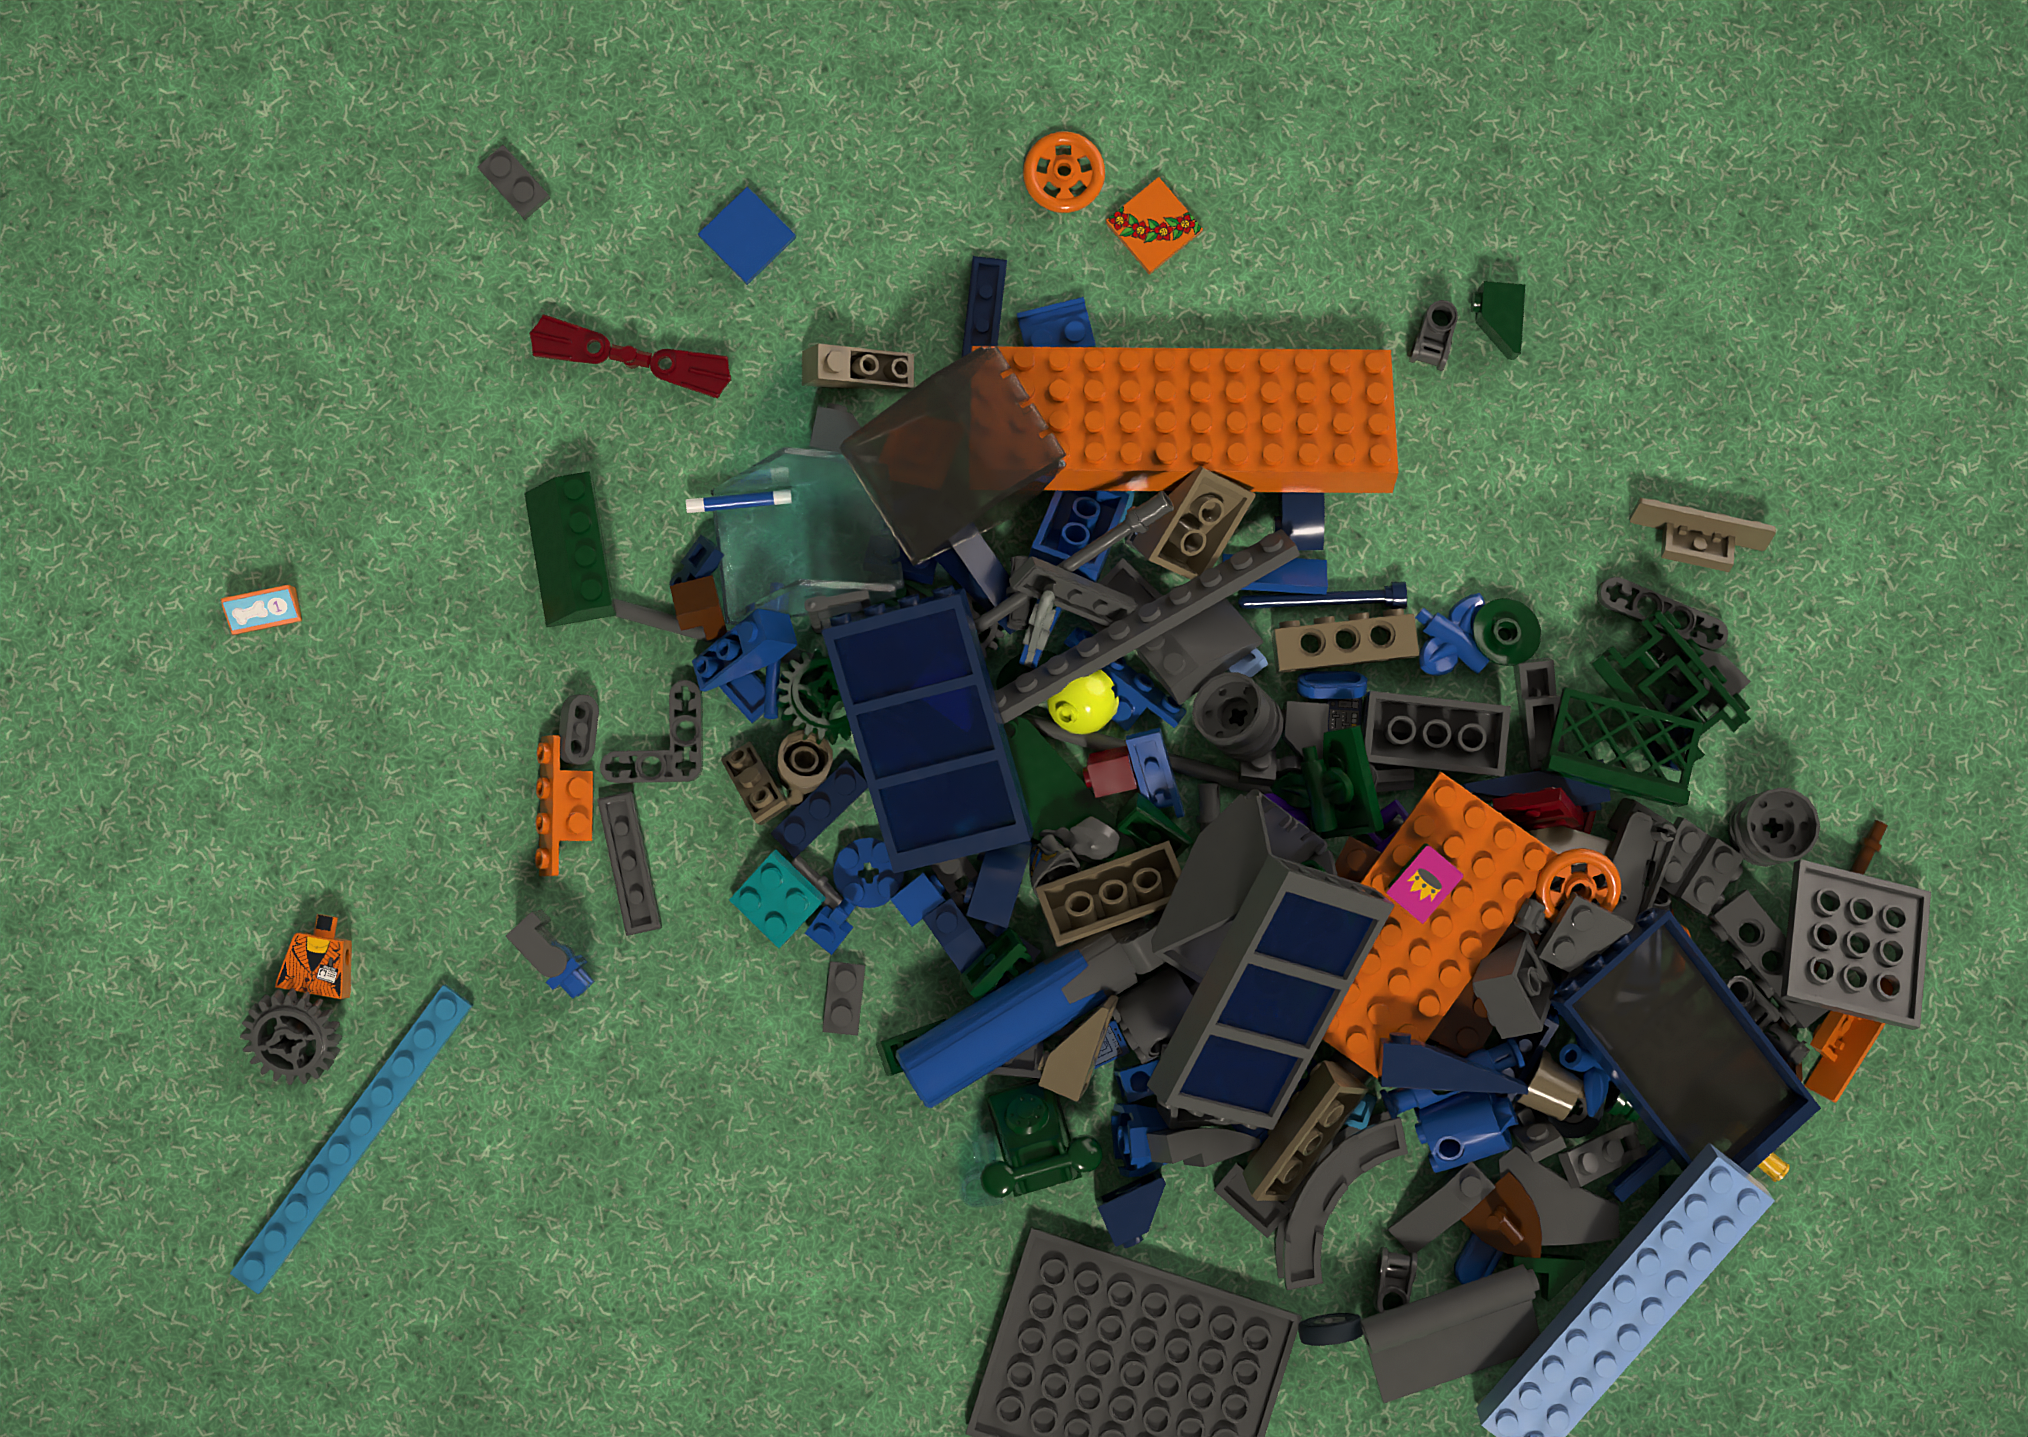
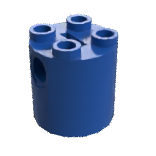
M1461 1091L1425 1108H1414L1419 1122L1415 1124L1416 1133L1421 1144L1428 1143L1431 1152L1428 1153V1157L1435 1173L1512 1149V1140L1508 1127L1518 1124V1120L1509 1097L1501 1098L1496 1093Z

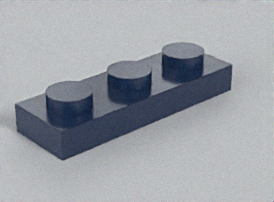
M845 761L770 834L795 859L868 789L866 780Z

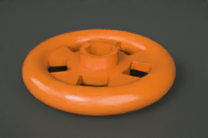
M1055 132L1042 137L1031 147L1024 161L1023 179L1028 193L1040 206L1053 212L1071 213L1085 208L1099 195L1105 180V164L1097 147L1086 137L1074 132ZM1056 146H1071V155L1062 154L1057 156ZM1087 157L1091 170L1081 172V166L1077 160ZM1040 158L1050 161L1046 174L1037 172ZM1061 166H1067L1071 172L1067 176H1061L1058 173V169ZM1081 181L1086 189L1080 195L1074 197L1069 189ZM1048 182L1054 187L1061 189L1056 198L1043 190Z
M1586 848L1567 850L1553 857L1541 870L1535 889L1536 902L1546 907L1544 914H1546L1545 918L1551 923L1554 922L1560 912L1556 906L1561 900L1566 902L1570 898L1572 888L1579 883L1583 884L1580 891L1574 893L1586 898L1590 902L1596 898L1600 903L1599 906L1613 912L1621 894V879L1614 863L1602 853ZM1586 863V871L1571 873V864ZM1603 874L1607 885L1597 889L1593 877ZM1555 876L1564 878L1561 881L1559 891L1550 889Z

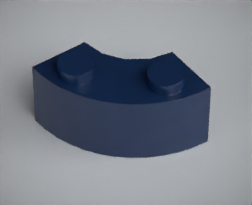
M1278 492L1279 516H1273V533L1282 529L1296 544L1298 551L1323 550L1325 528L1324 493Z
M1026 841L978 853L977 860L983 861L976 884L972 882L968 884L963 901L970 904L966 916L1008 928L1033 845L1032 842Z

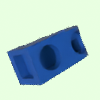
M1161 1058L1114 1071L1123 1102L1130 1103L1155 1094L1147 1086V1083Z

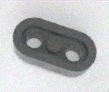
M571 695L562 705L559 726L560 758L568 764H585L592 758L595 751L599 708L596 701L589 695ZM576 706H577L578 711H579L577 717H575V708H576ZM572 741L574 742V745H575V748H574L573 752L571 751V742H572Z

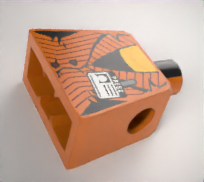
M317 914L313 934L306 932H296L294 934L275 987L288 990L293 988L299 992H309L310 994L338 999L350 998L352 941L335 938L338 917Z

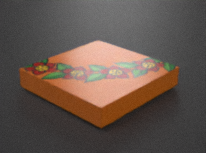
M1160 177L1156 178L1106 219L1105 222L1149 275L1203 231V228Z

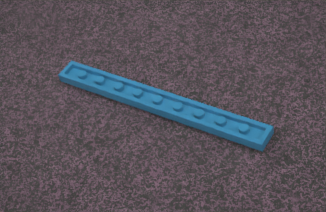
M446 984L440 988L230 1272L231 1275L255 1293L260 1294L263 1292L474 1006L472 1003Z

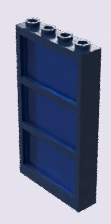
M953 585L935 589L932 591L933 596L923 599L919 598V594L903 597L898 600L899 605L885 608L884 603L864 608L865 614L851 617L850 612H845L829 618L830 623L822 629L894 874L1030 841L1034 832L964 588L954 590Z

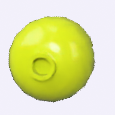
M1100 669L1089 676L1080 677L1070 682L1061 692L1047 699V706L1052 719L1062 729L1072 734H1090L1103 728L1117 713L1119 697L1115 698L1114 692L1111 689L1114 686L1111 678Z

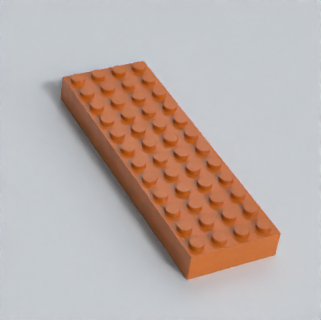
M972 346L970 490L1174 491L1199 466H1202L1251 492L1393 493L1399 472L1391 350Z

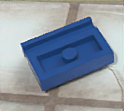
M1084 297L1016 313L1024 347H1096Z

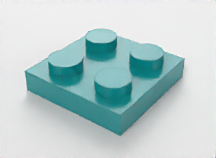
M775 850L744 882L729 901L774 945L781 948L827 898L784 856Z

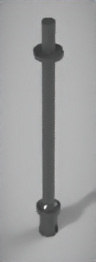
M1160 491L1139 507L1132 506L1127 510V515L1123 522L1058 564L1057 567L1073 572L1130 533H1145L1149 530L1150 524L1174 510L1171 500L1164 491ZM1020 591L1016 592L974 620L977 634H980L1034 597ZM958 621L955 623L958 632L933 648L935 654L939 650L944 654L947 651L953 652L964 644Z

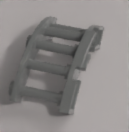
M1384 1111L1371 1115L1367 1127L1362 1130L1351 1126H1346L1339 1130L1287 1201H1283L1291 1209V1212L1277 1227L1275 1260L1278 1279L1284 1278L1286 1290L1323 1284L1321 1250L1323 1233L1329 1215L1332 1214L1348 1186L1357 1177L1382 1162L1408 1154L1400 1117L1390 1118L1388 1112Z

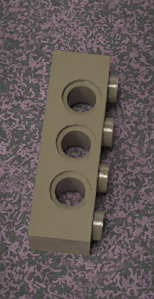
M1392 609L1383 611V617L1370 618L1369 613H1356L1348 615L1349 621L1335 622L1334 616L1320 617L1314 619V625L1300 626V620L1280 622L1279 628L1271 632L1276 673L1415 658L1419 655L1414 613L1404 614V609ZM1378 627L1386 632L1387 642L1385 645H1377L1371 640L1370 633L1373 628ZM1345 631L1351 635L1353 644L1350 649H1342L1337 645L1335 638L1338 632ZM1311 635L1316 638L1318 649L1315 653H1308L1302 649L1301 639L1303 636Z

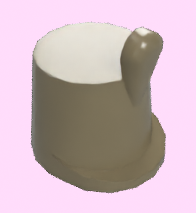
M804 730L791 733L782 741L777 759L778 777L781 784L789 791L786 798L794 806H799L804 801V794L813 792L826 780L833 762V751L829 742L823 738L820 745H817L815 734L813 733L806 740H803L802 734Z
M1543 1050L1524 1081L1528 1086V1095L1516 1094L1515 1097L1517 1102L1560 1121L1564 1120L1569 1114L1578 1097L1586 1099L1583 1080L1552 1060L1551 1054L1546 1050Z

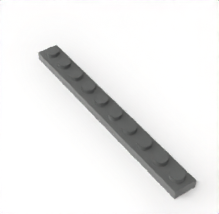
M1282 529L1268 534L1261 541L1243 551L1235 553L1231 558L1213 568L1205 570L1196 578L1175 587L1166 595L1152 603L1143 605L1136 612L1122 620L1113 622L1108 628L1090 638L1082 640L1078 645L1050 658L1048 662L1028 673L1020 675L1006 686L995 690L994 694L1003 724L1058 694L1075 679L1093 674L1297 558L1300 554L1296 544ZM979 700L976 703L981 713L985 717L981 700Z

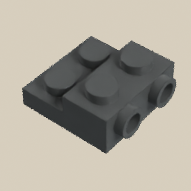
M1677 817L1673 826L1679 838L1660 889L1695 913L1708 916L1710 912L1718 911L1723 905L1725 896L1722 892L1727 884L1735 882L1741 876L1743 866L1740 863L1744 856L1720 839L1711 837L1687 819ZM1650 861L1648 873L1646 877L1648 881H1650L1654 865L1653 861Z

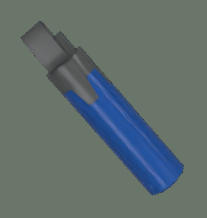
M1163 913L1147 923L1140 917L1076 940L896 1050L895 1056L920 1100L923 1101L926 1107L933 1108L1098 1007L1112 994L1116 996L1138 982L1136 974H1145L1165 963L1166 961L1153 954L1151 944L1152 937Z

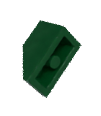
M1484 281L1478 288V292L1473 291L1471 312L1476 313V324L1509 360H1515L1521 354L1526 284Z

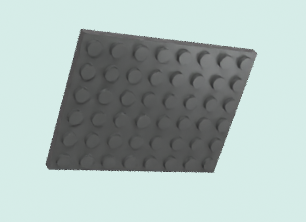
M1031 1226L968 1422L966 1435L972 1437H1265L1302 1316L1280 1307Z

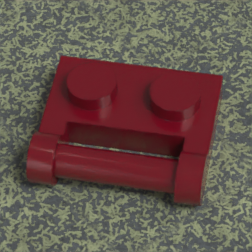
M1547 787L1537 792L1525 794L1511 793L1506 797L1493 799V809L1526 832L1569 825L1572 828L1584 825L1585 819L1582 807L1580 805L1575 806L1562 788Z

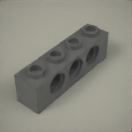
M1748 890L1739 891L1726 901L1718 911L1707 916L1712 922L1709 926L1712 933L1722 943L1727 941L1735 951L1731 954L1734 960L1743 970L1746 971L1748 968L1757 978L1754 984L1767 999L1772 997L1780 1006L1778 1009L1780 1017L1788 1026L1792 1027L1795 1025L1796 1028L1805 1029L1828 1011L1827 1009L1780 998L1786 937ZM1744 923L1751 925L1754 929L1755 935L1750 943L1742 941L1739 936V929ZM1767 951L1772 952L1777 958V965L1772 971L1766 970L1762 965V956Z

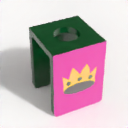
M1424 843L1386 886L1384 891L1423 924L1463 878V874L1431 846Z

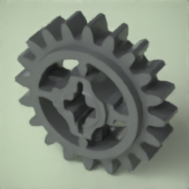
M293 988L286 997H284L280 989L276 990L271 997L265 994L258 1003L251 1007L248 1011L249 1015L242 1022L246 1029L242 1032L240 1038L249 1040L243 1051L255 1053L250 1061L251 1064L263 1063L260 1072L262 1075L269 1070L274 1071L273 1080L275 1082L279 1080L282 1074L286 1076L288 1085H292L297 1076L303 1084H306L311 1076L318 1079L324 1070H329L334 1063L333 1059L337 1057L341 1050L337 1045L342 1040V1036L334 1033L340 1023L328 1021L333 1010L328 1009L322 1012L320 1010L323 1002L322 999H318L311 1004L309 1002V992H306L301 999L297 998V993ZM275 1017L277 1024L274 1026L275 1031L272 1034H268V1020ZM315 1039L316 1051L314 1054L307 1056L305 1051L308 1048V1043Z

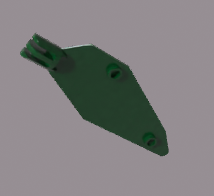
M885 687L883 692L893 694L900 691L892 687ZM974 695L971 696L975 721L968 732L928 702L920 700L907 702L915 706L913 712L898 705L886 707V709L908 718L907 725L877 711H874L872 718L910 734L936 763L994 748L987 721L976 703L981 699ZM1017 716L1003 724L1033 826L1032 838L1041 841L1044 838L1039 835L1042 830H1057L1064 827L1070 831L1072 827L1086 818L1094 817L1118 833L1120 839L1117 851L1109 858L1097 860L1091 859L1087 855L1073 853L1075 857L1099 866L1138 852L1133 839L1115 828L1116 818L1098 798H1095V794L1087 788L1086 784L1029 720ZM998 760L946 773L984 816L1001 824L1015 822ZM1055 838L1056 841H1058L1062 846H1064L1065 848H1067V847L1063 844L1062 841H1060L1059 839Z

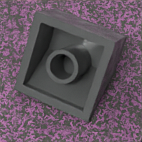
M1521 932L1482 959L1472 980L1475 995L1481 998L1491 1025L1496 1027L1502 1039L1541 1032L1551 1005L1549 999L1554 996L1556 986L1544 962L1535 953L1537 949L1528 932Z

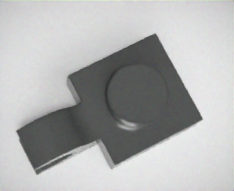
M1271 749L1265 756L1253 761H1239L1238 783L1271 787L1276 778L1279 779L1293 771H1301L1299 763L1302 762V758L1286 756L1276 759V750Z

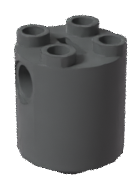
M1172 965L1119 996L1112 1015L1116 1022L1119 1023L1124 1037L1142 1064L1161 1055L1162 1044H1169L1200 985L1199 982Z

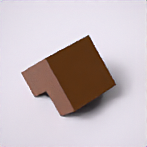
M713 575L670 586L681 631L703 626L707 641L720 638L727 633Z

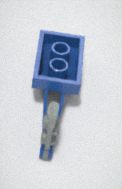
M1056 490L1032 544L1028 559L1033 556L1057 566L1120 524L1130 494L1122 491ZM1111 547L1072 573L1097 582ZM1050 590L1044 591L1041 598L1037 600L1023 641L1025 647L1019 664L1032 669L1037 668L1048 638L1063 610L1060 607H1056L1055 610L1052 609L1055 595Z

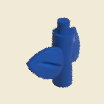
M1480 593L1471 594L1458 601L1450 609L1448 619L1439 612L1433 615L1424 607L1416 615L1415 619L1425 626L1422 631L1431 637L1423 644L1419 653L1420 668L1424 672L1433 676L1446 675L1453 671L1459 657L1474 673L1478 674L1490 661L1478 650L1472 634L1474 618L1477 612L1485 605L1484 598Z
M1576 1035L1577 1045L1571 1043L1564 1046L1559 1058L1564 1067L1583 1073L1587 1114L1590 1117H1594L1607 1096L1609 1084L1614 1082Z

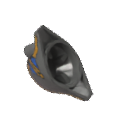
M1051 834L1045 836L1040 844L1034 845L1031 849L1029 877L1037 898L1036 887L1081 872V866L1068 847L1062 846Z

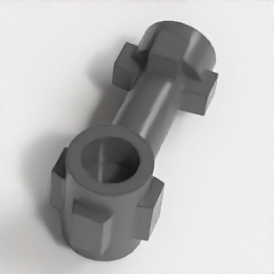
M1526 898L1515 917L1514 925L1531 934L1538 930L1542 935L1540 941H1542L1552 923L1544 918L1546 915L1544 914L1546 909L1544 905Z

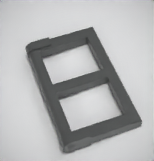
M868 589L830 597L825 595L808 598L804 603L811 621L812 630L816 634H822V629L830 623V617L845 612H850L851 617L865 614L863 609L871 606Z

